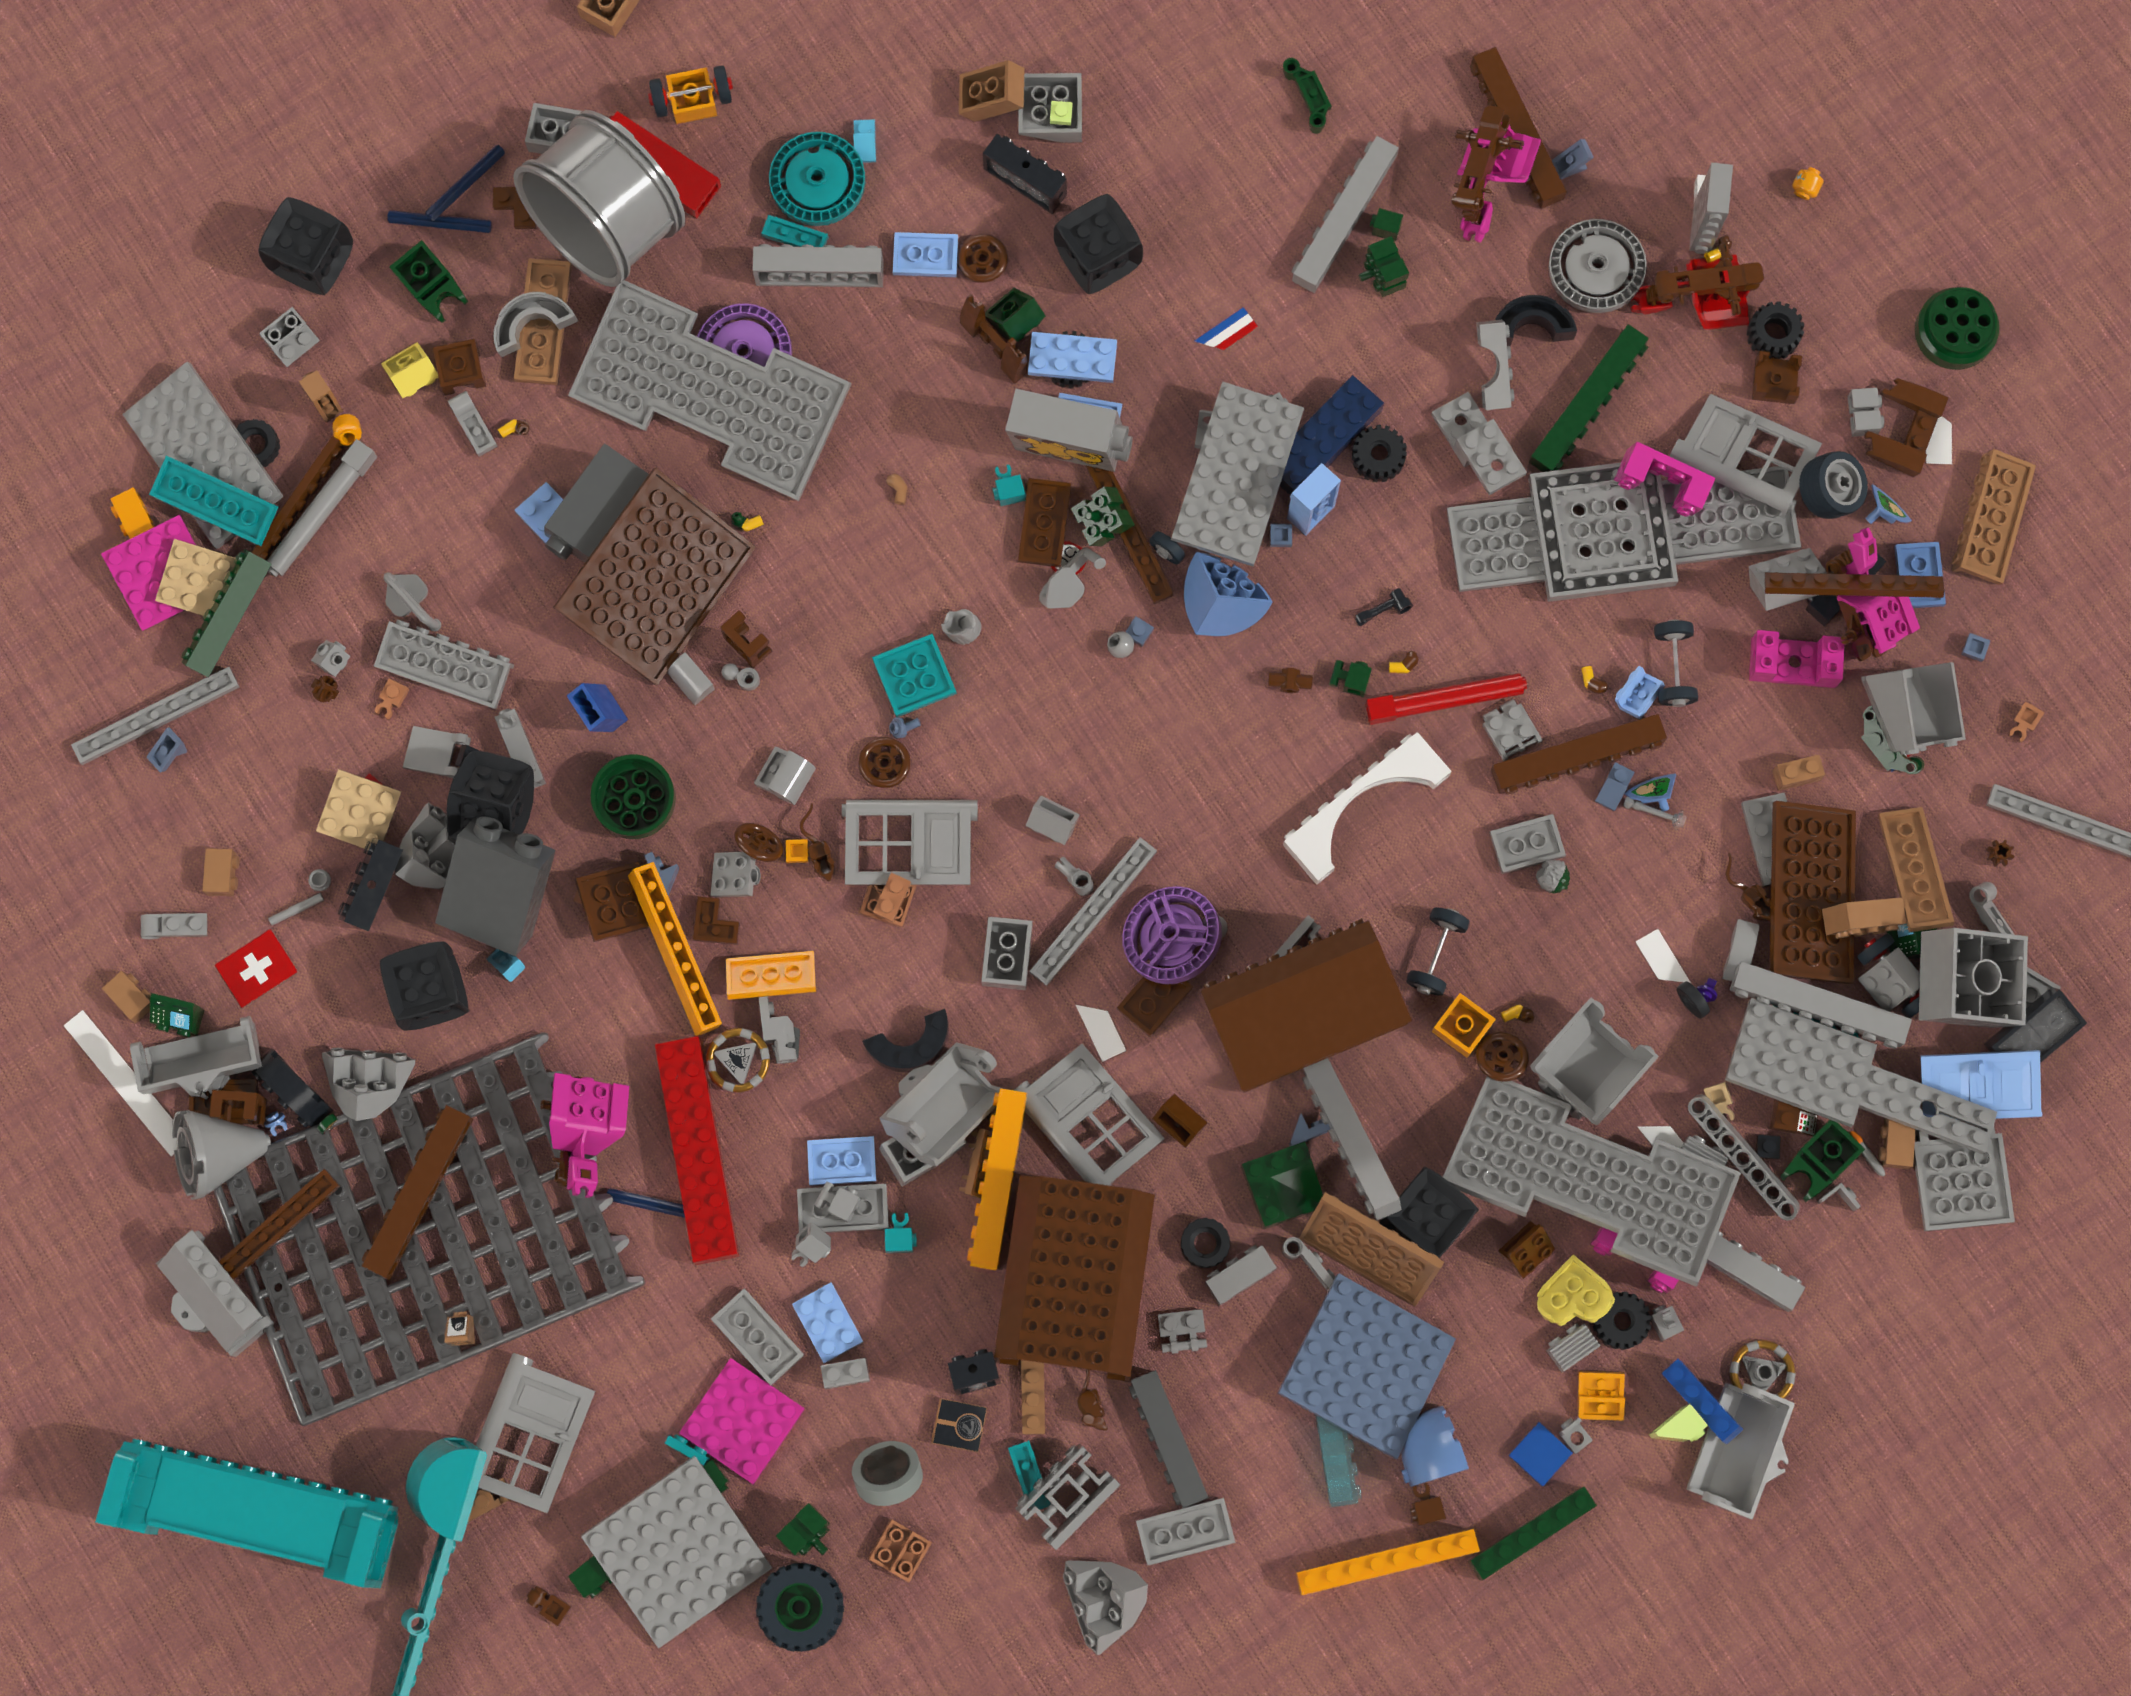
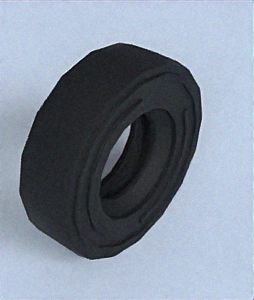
M1685 981L1677 987L1678 996L1694 1016L1701 1019L1710 1012L1705 998L1691 983Z

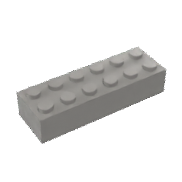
M768 244L753 246V274L756 286L883 287L884 262L882 248L869 245L865 248H857L853 245H846L844 248L833 245H824L823 247L802 245L801 247H793L788 244H783L780 247H771Z

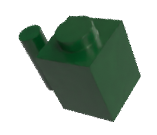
M1336 660L1329 685L1337 687L1339 680L1345 681L1343 692L1364 697L1372 668L1368 667L1367 663L1356 661V663L1351 662L1349 671L1342 670L1344 662Z

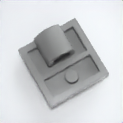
M744 852L714 853L711 896H753V885L759 884L761 878L760 869L755 865L756 859Z

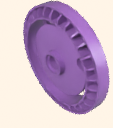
M744 303L724 307L707 319L697 337L708 342L712 339V344L738 355L741 349L747 348L749 349L748 353L741 357L765 367L773 348L792 356L791 340L785 326L776 315L758 305ZM738 318H752L767 324L774 332L769 333L760 324L749 320H739L726 326L723 325ZM718 329H720V331H719V332L717 333V335L715 336V335H714L715 332H716ZM778 337L779 343L774 344L773 339Z
M1166 887L1148 894L1133 907L1124 924L1122 943L1128 961L1140 975L1156 983L1176 984L1194 978L1210 965L1220 947L1222 926L1218 913L1205 896L1186 887ZM1183 902L1196 906L1204 913L1207 926L1203 925L1201 918L1193 909L1179 904L1169 905V903ZM1145 921L1140 935V942L1143 953L1139 955L1137 947V938L1141 925ZM1176 932L1173 937L1168 938L1171 933ZM1200 945H1201V946H1202L1201 949H1200L1199 952L1194 956V955H1193L1194 949H1195L1197 946H1200ZM1147 959L1151 960L1149 964L1146 963ZM1159 965V966H1163V967H1173V968H1158L1157 966Z

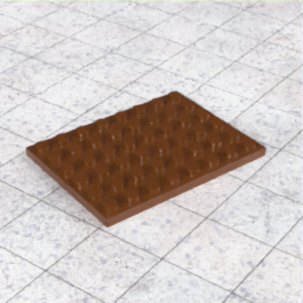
M653 468L553 608L657 686L756 546L660 470Z

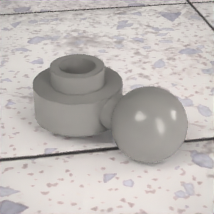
M728 663L722 668L721 673L724 679L729 681L737 679L740 687L746 691H752L759 686L760 677L753 668H744L739 671L738 667L732 663ZM748 678H753L751 683H746Z

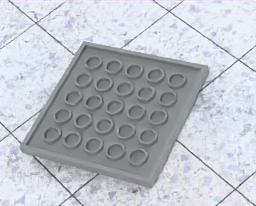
M696 1456L690 1458L581 1535L588 1548L658 1648L772 1569L766 1557Z

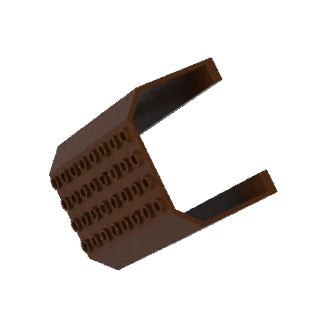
M1363 919L1350 923L1347 930L1343 931L1341 927L1329 932L1328 938L1323 940L1321 936L1309 940L1308 946L1301 948L1300 945L1287 950V955L1285 956L1273 955L1267 958L1266 963L1261 966L1258 965V962L1245 967L1246 972L1239 975L1237 971L1224 976L1225 981L1217 983L1214 980L1203 985L1204 989L1201 990L1243 1093L1404 1027L1409 1022H1412L1377 936L1369 920L1364 922Z
M1020 1176L994 1352L996 1363L1018 1366L1019 1360L1108 1372L1107 1379L1130 1381L1155 1194L1130 1188L1052 1177Z

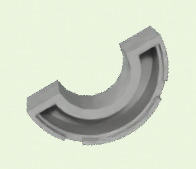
M529 292L519 295L509 301L499 313L496 325H494L496 350L501 357H504L521 349L519 343L520 332L524 325L531 320L538 318L548 319L561 330L578 322V319L571 308L558 297L546 294L545 292Z

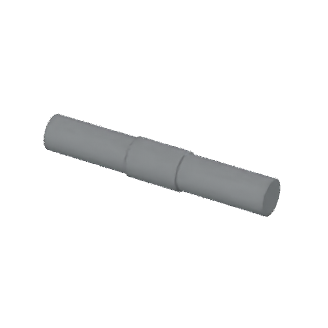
M321 893L316 894L268 919L273 926L324 901Z

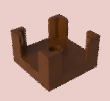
M475 339L433 347L440 387L445 396L454 394V387L474 383L476 388L487 387L481 369L479 347Z
M1759 351L1755 359L1752 400L1795 404L1800 393V387H1797L1798 371L1802 366V355H1791L1789 360L1768 358L1770 352Z
M738 610L720 629L724 639L754 669L772 652V649L767 646L769 640L763 634H759L751 643L743 636L749 631V626L744 621L746 619L745 615Z
M212 1090L209 1117H216L231 1122L232 1108L244 1109V1119L252 1120L254 1125L264 1126L267 1099L258 1093Z

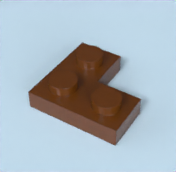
M493 187L494 210H514L515 229H536V224L521 202L515 187Z
M698 896L693 941L738 944L740 923L718 920L720 898Z

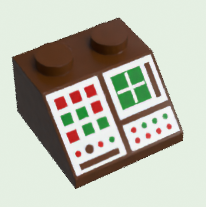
M1774 1099L1770 1129L1813 1137L1816 1131L1818 1115Z

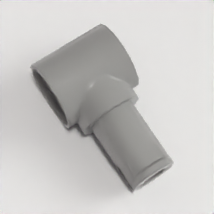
M1065 857L1060 858L1061 863L1057 861L1055 868L1068 878L1067 881L1074 887L1077 894L1081 896L1089 895L1094 888L1089 873L1079 868L1076 869ZM1079 881H1088L1085 886H1078Z

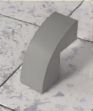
M1740 919L1737 920L1731 936L1730 952L1724 965L1722 979L1732 981L1736 967L1740 962L1751 965L1759 924Z

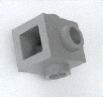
M325 640L324 643L319 645L317 653L311 661L326 673L336 677L339 671L345 668L351 656L345 652L346 647L338 641L332 643Z

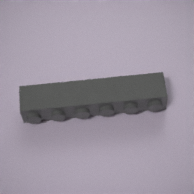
M1152 1371L1131 1380L1132 1386L1128 1387L1133 1400L1137 1398L1141 1407L1137 1408L1141 1420L1146 1419L1149 1428L1146 1429L1150 1442L1155 1441L1158 1447L1154 1451L1159 1463L1164 1462L1167 1469L1163 1472L1167 1483H1172L1175 1492L1172 1495L1176 1505L1181 1504L1182 1508L1207 1499L1208 1495L1157 1371Z

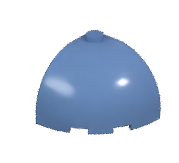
M1196 552L1192 558L1185 579L1184 602L1188 619L1196 635L1227 636L1241 632L1258 622L1266 614L1273 602L1265 589L1259 583L1255 585L1247 578L1249 574L1233 564L1230 567L1220 562L1221 558L1206 553Z
M1443 1406L1429 1409L1418 1416L1401 1451L1405 1469L1401 1470L1405 1484L1409 1483L1410 1487L1469 1469L1460 1441L1452 1436L1455 1428L1450 1417L1445 1418L1446 1410Z

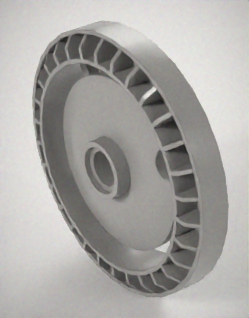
M1590 219L1572 225L1558 237L1550 253L1548 268L1551 283L1557 294L1565 302L1581 311L1605 313L1619 309L1633 299L1643 284L1647 263L1643 246L1630 230L1614 221ZM1581 238L1583 245H1573L1568 252L1566 273L1569 279L1566 280L1561 269L1562 254L1572 242ZM1623 246L1628 250L1629 254L1631 255L1634 264V269L1630 268L1629 257ZM1598 263L1602 268H1595L1593 264ZM1627 276L1633 277L1631 281L1626 280ZM1621 286H1624V287H1625L1623 290H1621V291L1618 292L1617 294H1614V295H1611V296H1608V297H1591V296H1586V295H1584V294L1581 293V292H1584V293H1586V294L1595 295V296H1600V295L1610 294V293L1616 291L1617 289H1619Z

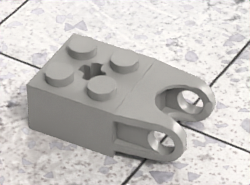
M894 1137L882 1143L879 1148L901 1187L936 1168V1166L921 1162L915 1156L913 1159L906 1156L908 1150ZM964 1139L940 1164L960 1150L967 1143Z

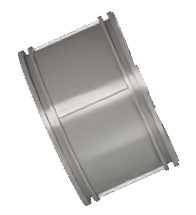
M582 111L570 122L567 133L536 160L529 159L525 161L514 172V184L519 198L541 232L577 269L605 286H618L629 276L630 267L662 238L674 236L685 226L684 208L679 198L680 195L670 177L666 176L658 163L634 138L632 133L617 121L614 122L595 111Z

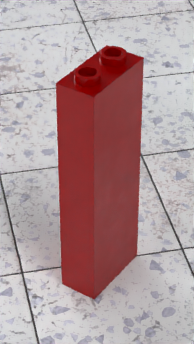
M617 111L614 116L611 115L609 118L614 122L617 121L632 133L634 138L658 163L666 176L670 177L680 195L679 198L684 211L697 219L721 188L720 179Z

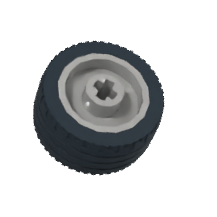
M1841 451L1823 454L1810 460L1802 469L1799 479V489L1804 504L1814 515L1823 519L1839 518L1855 512L1865 502L1868 492V482L1863 467L1852 455Z

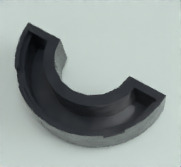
M1526 295L1512 300L1504 306L1495 319H1502L1505 325L1508 324L1510 336L1506 338L1507 346H1511L1514 332L1527 324H1535L1545 328L1551 335L1553 342L1574 340L1577 333V327L1570 312L1556 303V300L1542 295Z
M942 1009L924 1016L926 1024L924 1034L919 1041L912 1045H894L887 1040L883 1033L863 1040V1045L876 1063L895 1072H911L915 1068L930 1065L939 1057L948 1039L949 1023L946 1010Z
M273 1048L261 1058L262 1067L251 1071L259 1081L263 1079L264 1082L261 1085L270 1094L274 1091L279 1096L277 1101L285 1109L290 1107L298 1115L296 1119L305 1128L308 1125L312 1127L320 1124L333 1111Z

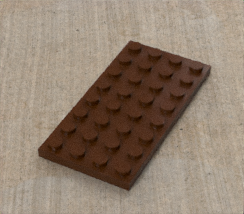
M1784 801L1773 802L1770 923L1771 972L1790 978L1843 984L1854 983V935H1849V937L1835 938V935H1826L1822 909L1847 902H1855V810Z

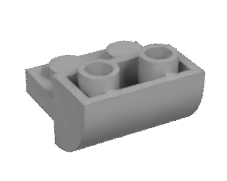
M293 307L259 333L264 342L286 368L320 341Z
M775 746L754 784L774 794L777 798L795 805L816 767L790 750L787 752Z

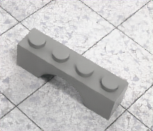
M1502 319L1476 322L1478 344L1490 349L1496 359V371L1493 377L1481 386L1483 408L1485 410L1512 407L1511 401H1514L1513 388L1510 389V380H1513L1512 368L1508 367V359H1511L1510 346H1507L1506 340L1510 336L1508 324L1505 325Z

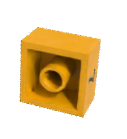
M1459 993L1431 1032L1468 1058L1496 1019Z

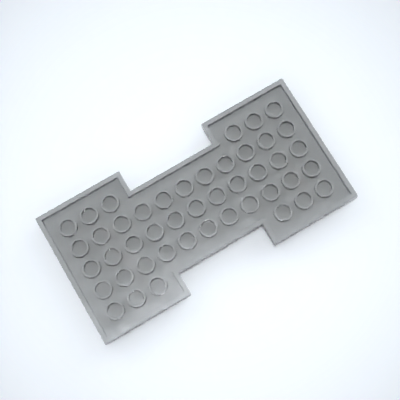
M623 280L613 293L568 396L644 431L647 430L654 412L659 413L729 445L721 466L799 501L852 383L773 348L765 367L690 334L698 313Z
M1486 1077L1443 1178L1464 1193L1523 1217H1526L1534 1199L1616 1232L1618 1235L1612 1247V1253L1697 1287L1741 1172L1659 1139H1656L1650 1155L1646 1156L1565 1123L1572 1107L1571 1104L1513 1081L1500 1082Z

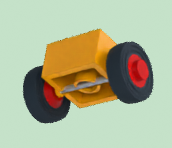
M724 65L714 67L715 77L713 83L710 82L707 67L666 75L669 89L667 94L666 90L662 87L660 79L650 80L651 93H648L650 106L655 108L657 118L668 116V99L672 103L676 124L718 116L713 96L714 89L716 94L719 95L721 104L732 102L730 90L733 89L731 77L726 75Z

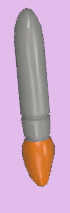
M1850 1131V1135L1865 1148L1862 1155L1878 1175L1885 1176L1884 1168L1863 1142L1861 1136L1854 1131Z

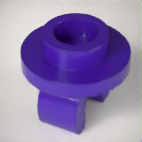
M1708 978L1705 985L1697 986V990L1702 994L1706 1002L1715 1001L1717 998V992L1714 990L1717 981Z

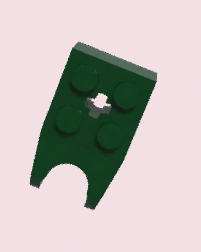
M422 240L389 266L420 305L441 323L446 321L440 311V303L443 299L455 297L464 305L468 303L452 275ZM420 270L424 272L422 275L418 273Z
M1829 1120L1801 1148L1780 1178L1784 1181L1795 1173L1806 1174L1811 1181V1187L1803 1200L1808 1202L1831 1185L1864 1152L1865 1148L1838 1122ZM1829 1146L1831 1148L1834 1146L1836 1148V1155H1829L1826 1147Z

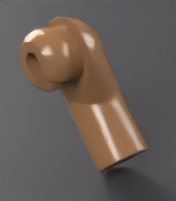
M889 475L886 482L896 490L894 503L904 505L908 487L900 475Z

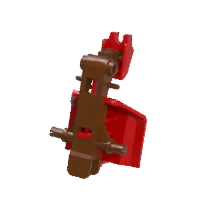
M1722 244L1719 246L1721 258L1708 263L1705 258H1692L1686 263L1687 271L1678 272V267L1674 266V273H1669L1668 270L1657 272L1655 277L1656 285L1641 286L1638 293L1633 297L1632 300L1637 301L1638 305L1631 307V313L1647 315L1668 310L1673 307L1672 301L1674 298L1678 297L1680 305L1684 306L1683 296L1691 294L1693 305L1703 329L1711 330L1749 325L1746 297L1750 291L1757 290L1760 283L1763 282L1762 265L1758 262L1739 265L1737 255H1730L1728 244Z

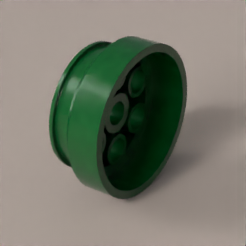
M1965 287L1947 288L1935 293L1923 305L1915 322V337L1922 353L1934 364L1952 370L1967 369L1982 362L1995 346L1999 336V319L1994 306L1982 293ZM1946 302H1951L1954 308L1948 307ZM1967 303H1973L1976 308H1970ZM1935 319L1942 320L1944 325L1937 324ZM1957 320H1962L1965 326L1959 325ZM1978 320L1984 321L1987 326H1981ZM1946 337L1953 338L1955 343L1948 342ZM1971 337L1975 339L1976 344L1970 343L1968 341V338Z
M629 754L609 761L599 770L591 787V805L597 819L606 830L621 838L641 839L655 834L667 824L675 808L676 793L669 774L661 764L647 756ZM646 776L647 779L645 783L637 784V777ZM620 781L625 782V787L622 790H615L616 783ZM656 790L662 792L660 798H651L652 792ZM634 796L641 798L637 805L630 804V800ZM613 802L620 803L616 811L609 810V806ZM649 811L656 812V816L652 820L645 819V815ZM628 817L635 818V822L631 826L624 825V821Z

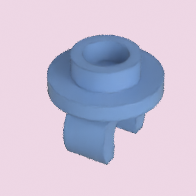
M275 1111L265 1118L264 1126L266 1128L270 1127L273 1136L277 1135L275 1130L277 1125H281L285 1131L287 1130V1123L283 1120L285 1118L284 1113Z

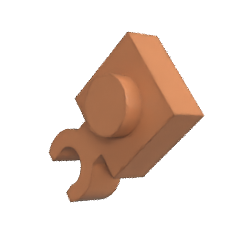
M389 678L379 695L383 702L376 706L375 713L379 715L381 710L387 709L385 718L389 720L393 715V706L400 708L409 692V688Z
M2025 701L2013 720L2018 723V726L2010 730L2009 736L2011 737L2015 731H2019L2021 733L2019 742H2023L2027 735L2026 730L2028 729L2033 732L2045 712Z

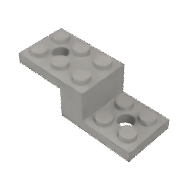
M1469 392L1432 411L1433 419L1463 467L1468 465L1472 467L1488 495L1527 474V471L1495 420L1492 419L1487 422ZM1463 416L1467 423L1465 425H1458L1455 422V418ZM1498 461L1502 464L1503 468L1500 471H1495L1492 469L1491 463Z

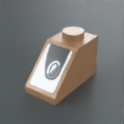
M455 1312L453 1317H447L445 1343L451 1346L475 1344L473 1316L467 1315V1312Z

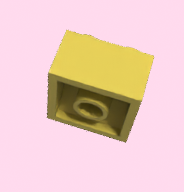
M418 342L381 363L402 398L414 395L418 389L431 385L438 378L437 371Z

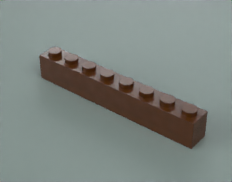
M1494 47L1474 55L1470 70L1472 75L1476 76L1479 81L1478 85L1481 93L1485 94L1488 99L1487 105L1501 107L1504 110V114L1510 117L1509 125L1514 133L1541 139L1497 48ZM1542 140L1529 178L1525 182L1526 185H1530L1532 198L1536 204H1539L1541 209L1564 200L1567 192Z
M1656 714L1494 764L1491 772L1499 794L1505 792L1506 795L1517 792L1520 787L1532 788L1539 785V781L1547 779V782L1559 779V775L1565 773L1568 776L1579 773L1581 768L1588 767V769L1599 767L1601 762L1607 760L1609 763H1613L1622 759L1621 756L1627 754L1630 757L1642 753L1643 749L1649 747L1650 750L1658 749L1663 746L1662 743L1666 741L1667 736L1660 716Z
M448 1105L444 1109H440L436 1116L437 1123L434 1129L431 1128L426 1135L425 1140L427 1142L424 1148H420L415 1156L416 1163L413 1169L410 1168L405 1175L404 1181L406 1182L403 1188L398 1189L393 1200L395 1203L392 1209H388L383 1217L385 1222L381 1230L378 1229L373 1236L372 1241L374 1243L371 1249H367L362 1257V1267L390 1280L474 1120L470 1116Z

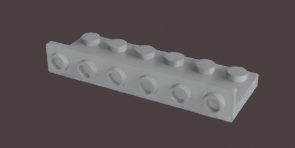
M398 619L396 623L389 621L374 667L497 709L511 668H514V664L509 663L510 658L497 655V658L489 656L490 651L478 647L474 651L469 649L470 644L458 640L454 644L449 642L450 637L438 633L434 637L429 635L430 630L418 626L414 630L409 628L410 623Z

